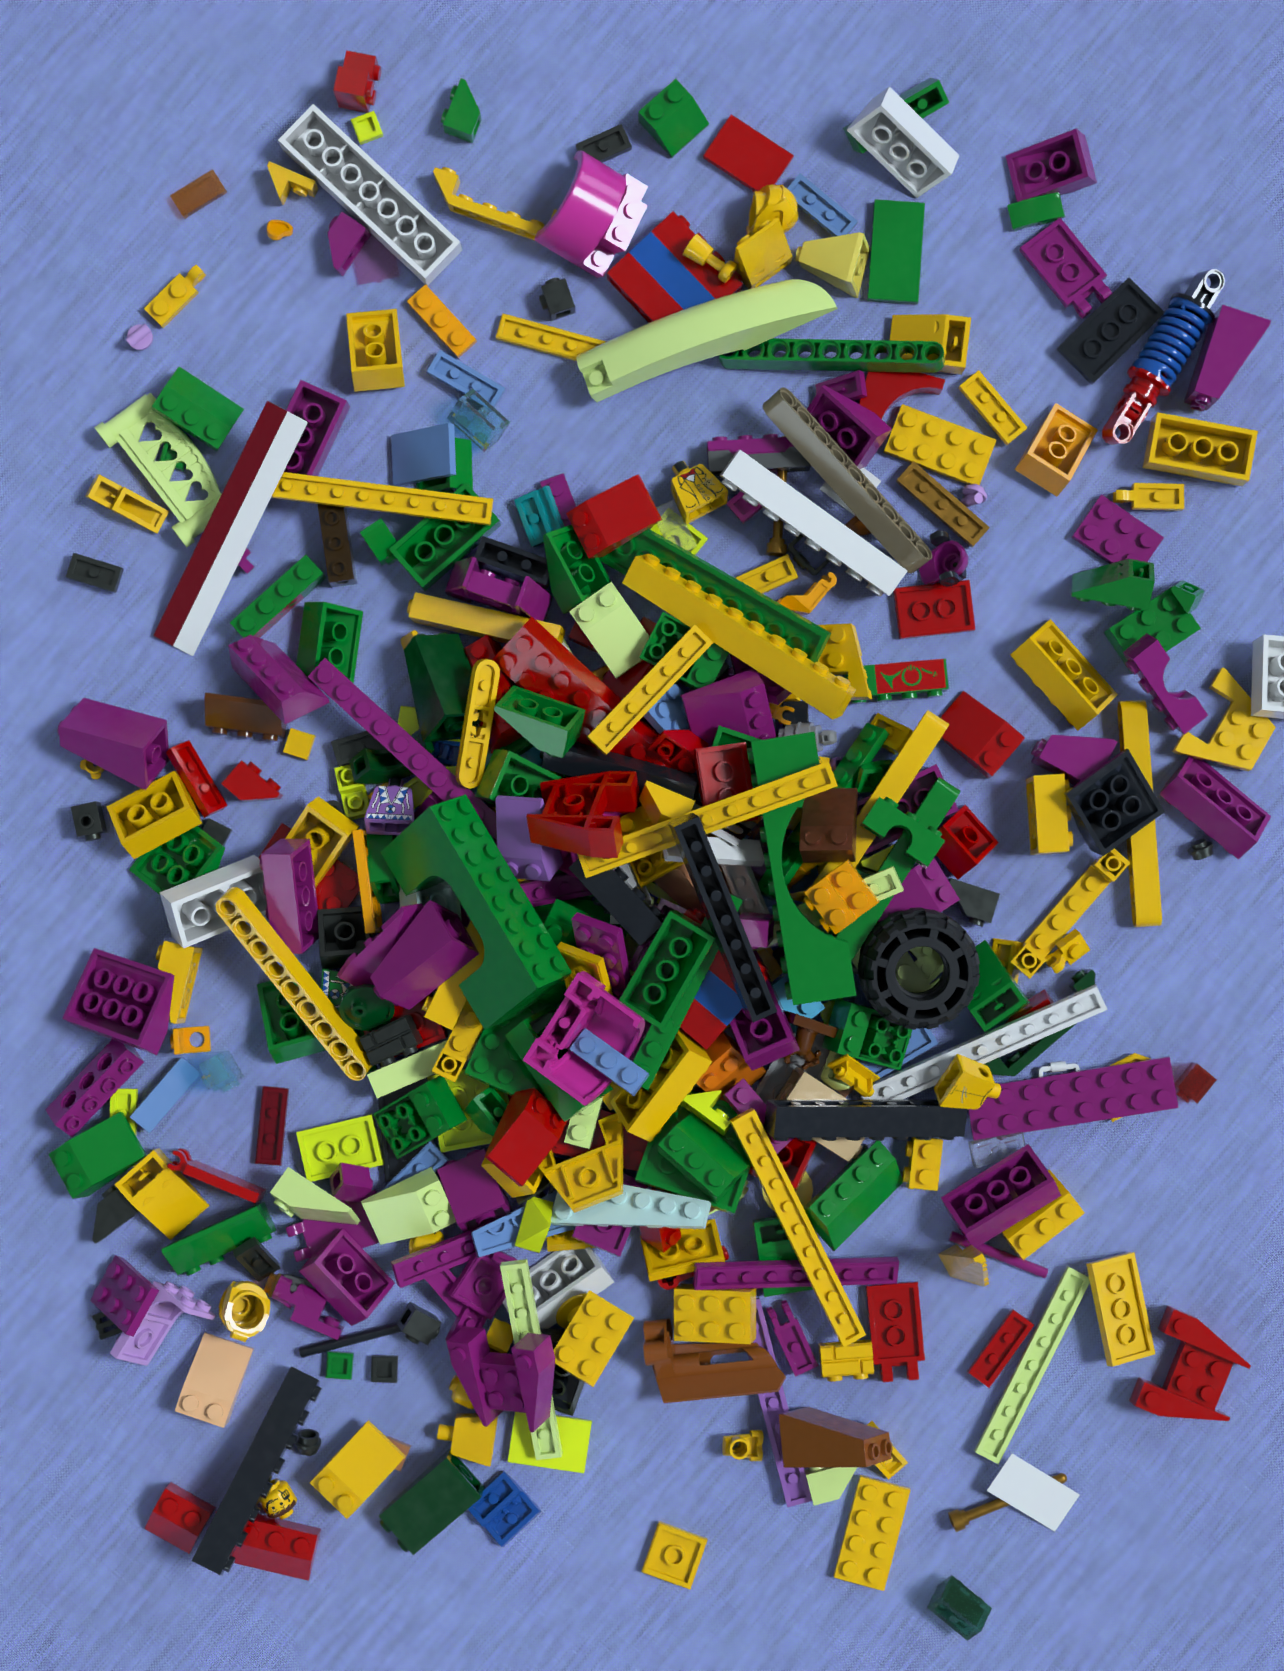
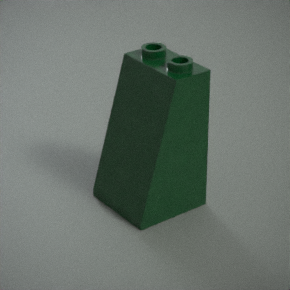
M439 633L437 635L417 634L412 637L405 647L404 654L422 741L461 739L472 668L458 634ZM479 717L477 721L472 722V726H478V724L481 722L479 720Z
M451 1448L381 1510L379 1514L381 1526L388 1533L392 1531L398 1538L397 1543L405 1552L410 1551L412 1555L416 1554L482 1497L485 1486L459 1457L450 1454Z

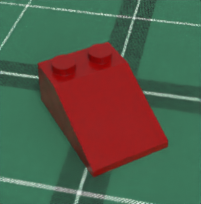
M639 474L584 501L566 513L589 559L604 557L662 520Z
M965 691L957 697L940 717L949 723L941 739L987 779L991 778L1025 739L1008 722Z
M535 1088L517 1091L512 1094L484 1157L519 1187L523 1186L558 1142L567 1121H563L552 1103Z

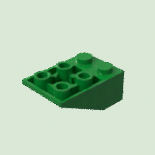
M1126 559L1075 573L1072 575L1071 596L1083 602L1094 600L1100 601L1106 606H1116L1117 604L1126 606L1133 611L1148 610L1155 583L1154 563Z
M662 612L639 658L654 667L686 634L690 627L671 615ZM713 643L677 681L693 690L714 683L729 652Z
M984 940L975 946L980 961V978L968 1009L984 1032H988L1027 1006L1030 1002L988 942Z
M837 998L828 1025L838 1028L835 1038L824 1037L822 1048L901 1070L912 1029L891 1023L873 1008Z
M442 1076L424 1083L373 1114L397 1159L467 1120L448 1083Z
M777 1216L752 1220L759 1261L798 1260ZM812 1286L763 1288L764 1297L813 1290Z

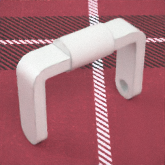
M1066 1061L1050 1062L1049 1066L1039 1067L1037 1073L1038 1077H1043V1072L1047 1071L1051 1073L1067 1071V1069L1080 1071V1068L1075 1063L1066 1064Z

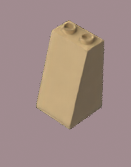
M797 1066L775 1098V1100H848ZM813 1137V1140L848 1162L852 1158L856 1159L863 1148L861 1144L865 1137H861L859 1141L845 1139V1137H837L835 1141H827L821 1139V1137Z

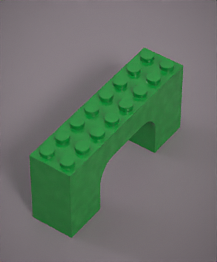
M466 794L429 806L380 852L406 896L446 881L453 889L478 931L484 945L483 963L479 969L459 984V987L484 1030L522 1014L572 974L571 969Z

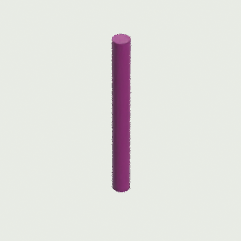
M954 1231L951 1232L949 1241L964 1247L970 1246L962 1234ZM983 1243L976 1248L984 1255L1042 1278H1046L1048 1274V1268L1025 1259L1022 1260L1020 1257Z

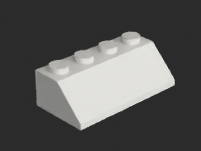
M890 86L874 97L847 129L916 198L952 175L959 158V154Z
M593 1248L554 1251L529 1269L540 1328L549 1329L557 1323V1311L569 1298L578 1294H587L589 1290L599 1294L614 1283ZM505 1298L503 1304L506 1310L508 1311L507 1301Z

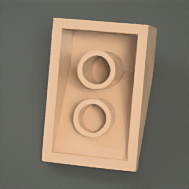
M205 1332L184 1382L175 1412L224 1428L229 1423L254 1348Z

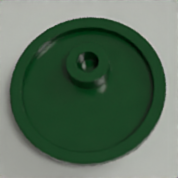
M362 984L350 986L346 989V993L340 1001L339 1012L342 1020L348 1026L361 1031H372L390 1022L395 1012V1005L386 999H380L374 992L373 988L375 985Z

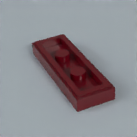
M263 1086L256 1164L282 1165L289 1088Z

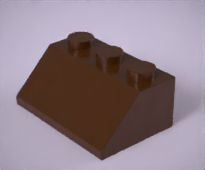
M205 692V726L212 728V733L227 735V730L235 731L237 736L252 738L253 734L263 735L262 739L268 741H278V737L285 738L287 724H284L262 700Z

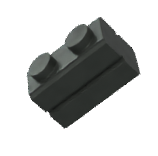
M406 1015L360 1037V1042L372 1066L380 1063L381 1067L395 1062L394 1056L403 1053L405 1057L418 1051L417 1045L423 1043V1039L411 1015Z

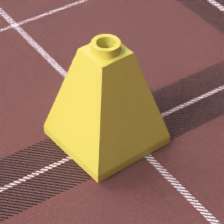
M858 232L805 241L802 247H798L795 259L796 262L800 263L801 268L850 296L858 298L870 248L864 233Z

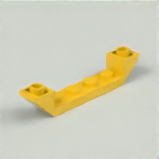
M442 167V169L434 168L435 181L451 212L534 240L537 232L545 226L544 223L535 219L530 221L521 219L519 214L512 211H507L506 213L498 211L496 206L489 203L478 204L473 202V199L467 195L459 194V196H456L460 185L459 175H456L454 170L447 167ZM554 209L551 218H552V217L554 216V214L556 213V211H557L556 209Z
M1115 848L1104 856L1100 855L1025 939L1010 963L1030 979L1047 960L1045 957L1056 946L1055 944L1063 938L1109 883L1114 882L1131 862Z
M468 1001L431 1071L454 1083L483 1029Z

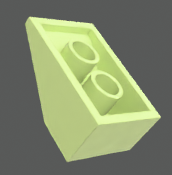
M612 582L569 611L616 679L643 661L639 657L650 636Z
M289 1167L270 1191V1194L275 1198L273 1203L279 1207L280 1211L291 1218L295 1214L301 1219L356 1225L360 1222V1219L349 1206Z
M432 1167L361 1201L380 1245L432 1234L456 1222L446 1194Z

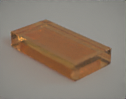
M212 169L176 191L170 197L184 219L225 195L227 191Z

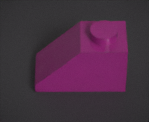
M341 212L339 216H335L332 219L328 231L333 266L342 276L345 275L372 235L366 227L344 212Z

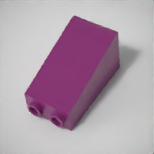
M1222 305L1214 313V321L1208 325L1184 403L1190 404L1189 407L1197 411L1208 410L1215 404L1270 326L1271 320Z
M83 698L58 725L57 733L60 737L61 747L141 789L146 790L169 762V757L166 754L169 745L167 720Z
M430 900L370 976L375 985L373 988L374 992L380 999H386L395 1006H401L410 1010L479 955V952L459 915Z

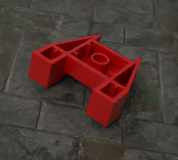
M607 771L540 783L542 798L545 804L542 814H527L526 816L531 843L588 857L618 858L623 845L620 817L603 816L604 812H635L640 797L636 771Z
M1167 1305L1158 1329L1167 1335L1181 1340L1163 1386L1138 1377L1129 1401L1134 1406L1158 1416L1229 1421V1416L1215 1408L1233 1363L1250 1369L1251 1365L1200 1320Z

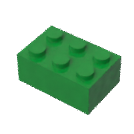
M1172 587L1152 599L1148 610L1135 611L1103 632L1124 664L1128 660L1122 652L1146 633L1156 638L1165 652H1167L1201 629L1192 614H1187L1172 593Z

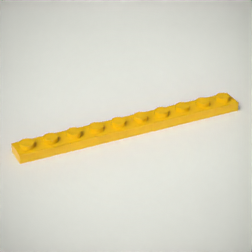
M283 472L271 497L488 526L491 525L494 502L492 498Z
M827 761L622 836L623 845L618 858L603 859L577 855L585 877L588 878L676 846L668 823L690 813L699 816L705 833L709 834L832 789L838 785L830 763Z
M750 1108L730 1119L729 1121L840 1344L846 1347L864 1337L866 1333L755 1109Z

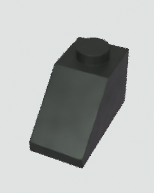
M952 878L948 879L960 899L956 903L962 915L969 918L968 922L983 927L984 923H991L1000 893Z
M112 1186L102 1194L104 1199L97 1205L92 1238L95 1244L102 1241L139 1213L115 1186Z

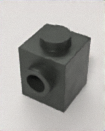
M552 278L547 280L545 285L541 286L542 295H539V300L543 310L548 309L552 321L576 313L565 278L561 280L559 278Z
M94 801L71 807L77 837L85 838L86 841L101 839L100 834L107 833L100 802Z
M409 1302L396 1324L411 1342L415 1344L422 1342L428 1345L431 1339L433 1340L437 1337L441 1322L433 1313Z

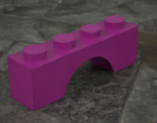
M1146 633L1122 652L1128 660L1125 662L1126 666L1134 675L1137 673L1141 679L1138 681L1139 685L1146 693L1150 692L1153 697L1151 700L1152 704L1159 712L1163 711L1166 716L1164 722L1172 731L1177 729L1185 735L1208 716L1196 696L1186 690L1179 692H1168L1166 690L1163 675L1170 657L1156 638Z

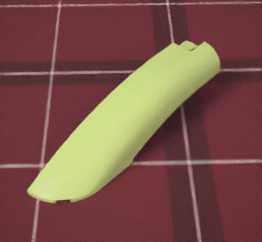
M799 279L780 281L717 298L650 322L577 355V364L584 376L590 396L596 402H599L641 382L683 366L741 349L745 351L838 308L832 297L815 283Z

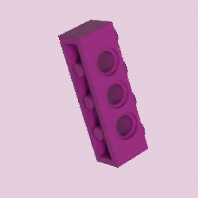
M111 1040L45 1109L54 1125L73 1137L144 1063L143 1059L134 1047Z

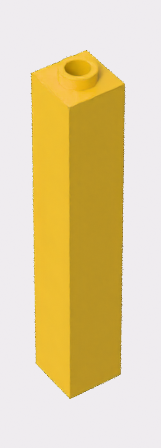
M415 592L414 598L409 600L407 606L408 617L414 623L479 638L487 635L497 642L506 644L530 619ZM536 620L561 644L563 643L565 630L561 625Z

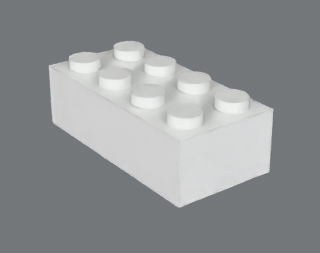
M252 855L160 892L172 938L181 947L186 948L230 930L218 915L215 905L231 887L243 890L263 916L266 915L267 899L263 893L264 875L260 868V859Z

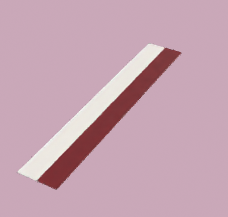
M269 401L266 402L159 622L154 637L194 656L308 423L307 421Z

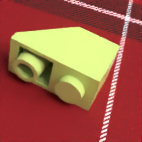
M809 1467V1469H806L805 1474L813 1505L838 1500L857 1467Z

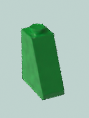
M367 834L368 870L370 885L374 895L380 904L400 902V885L380 853L397 836Z

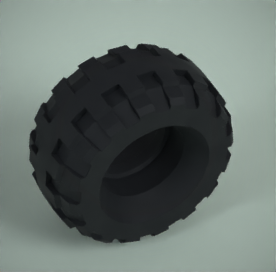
M910 908L889 914L887 918L880 923L878 922L873 927L860 949L858 975L865 997L883 1018L907 1029H932L939 1027L940 1024L947 1021L951 1022L959 1016L958 1014L965 1006L968 1007L973 999L976 986L979 984L980 961L972 939L955 920L933 909ZM920 946L932 948L941 956L944 967L940 980L935 986L924 992L913 993L905 990L898 983L895 974L899 959L912 948Z

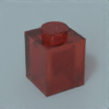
M1191 1062L1174 1083L1175 1089L1178 1090L1176 1095L1187 1104L1190 1101L1198 1104L1217 1079L1199 1064Z

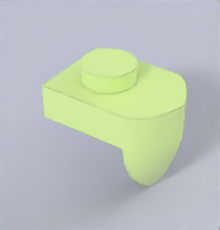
M830 1051L821 1074V1079L825 1085L833 1090L849 1089L850 1086L842 1080H838L835 1077L834 1070L827 1066L828 1063L844 1055Z

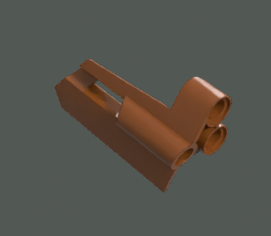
M670 1318L649 1320L643 1323L646 1366L652 1365L663 1403L779 1392L786 1379V1375L777 1367L773 1357L766 1349L759 1346L757 1342H752L751 1344H674ZM745 1352L752 1359L748 1361L710 1364V1360L714 1355Z

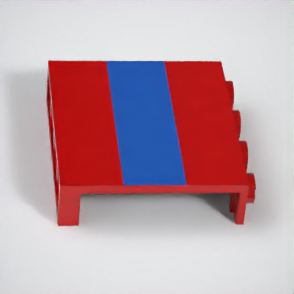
M674 211L607 272V280L648 323L681 310L734 294L736 291H742V279L736 271L724 284L718 278L719 271L708 263L702 266L683 256L685 248L696 234L689 228L690 223L682 215L677 216ZM697 233L701 238H703L706 241V239L700 233ZM717 251L712 253L725 263L724 258Z
M688 908L684 915L700 925L705 918V914L697 908L694 911ZM719 950L680 1026L681 1029L706 1050L743 1008ZM757 960L766 981L770 976L766 973L768 968Z

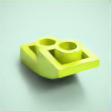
M350 764L334 768L345 816L350 820L365 817L370 803L365 784L354 782Z

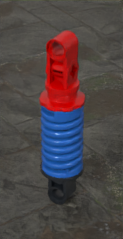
M1212 269L1199 272L1194 276L1185 294L1174 293L1172 295L1168 309L1164 311L1162 318L1159 319L1158 326L1154 327L1153 334L1148 337V342L1144 344L1143 350L1139 352L1138 359L1133 362L1127 371L1131 381L1125 385L1123 389L1124 395L1116 404L1112 415L1102 429V437L1106 443L1111 445L1128 443L1133 438L1139 425L1146 418L1148 410L1156 405L1157 397L1159 395H1169L1171 385L1177 379L1176 375L1181 373L1182 366L1186 365L1187 358L1192 355L1191 350L1196 348V342L1201 340V334L1206 332V326L1215 319V315L1210 308L1225 284V278L1221 271ZM1207 277L1211 281L1210 288L1207 286L1206 283ZM1117 427L1120 429L1119 438H1117L1115 434V430Z

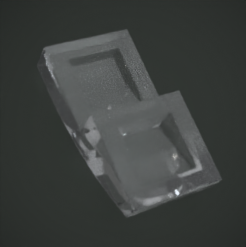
M673 499L656 507L662 518L656 524L664 538L687 551L697 547Z
M1023 1132L969 1141L972 1165L980 1168L1001 1161L1025 1146Z

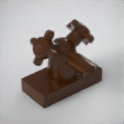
M784 1010L788 1022L797 1027L795 1039L800 1049L782 1057L784 1062L789 1064L791 1055L796 1054L802 1056L805 1060V1063L802 1065L803 1070H806L808 1067H814L820 1063L819 1056L821 1055L820 1050H817L814 1054L811 1051L816 1035L822 1034L835 1038L838 1028Z

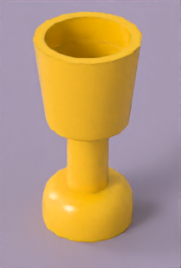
M696 234L685 248L683 256L702 266L708 263L719 271L718 278L725 284L736 270L738 264L731 260L725 264L712 254L714 249Z

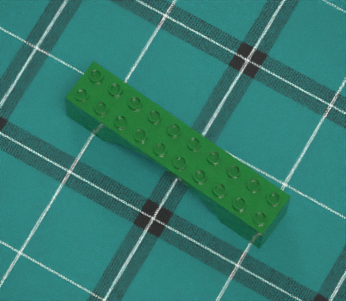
M814 732L751 742L752 748H747L749 764H755L756 774H751L753 788L819 765ZM804 799L758 815L763 816L764 826L759 827L762 843L767 842L768 852L764 853L766 869L771 868L773 878L768 879L770 895H776L777 904L772 905L774 921H780L781 930L776 931L778 947H784L785 956L780 957L783 974L788 973L789 982L784 984L787 1000L792 999L793 1005L857 996L848 941L834 937L810 922L794 903L785 883L782 869L783 840L791 817Z

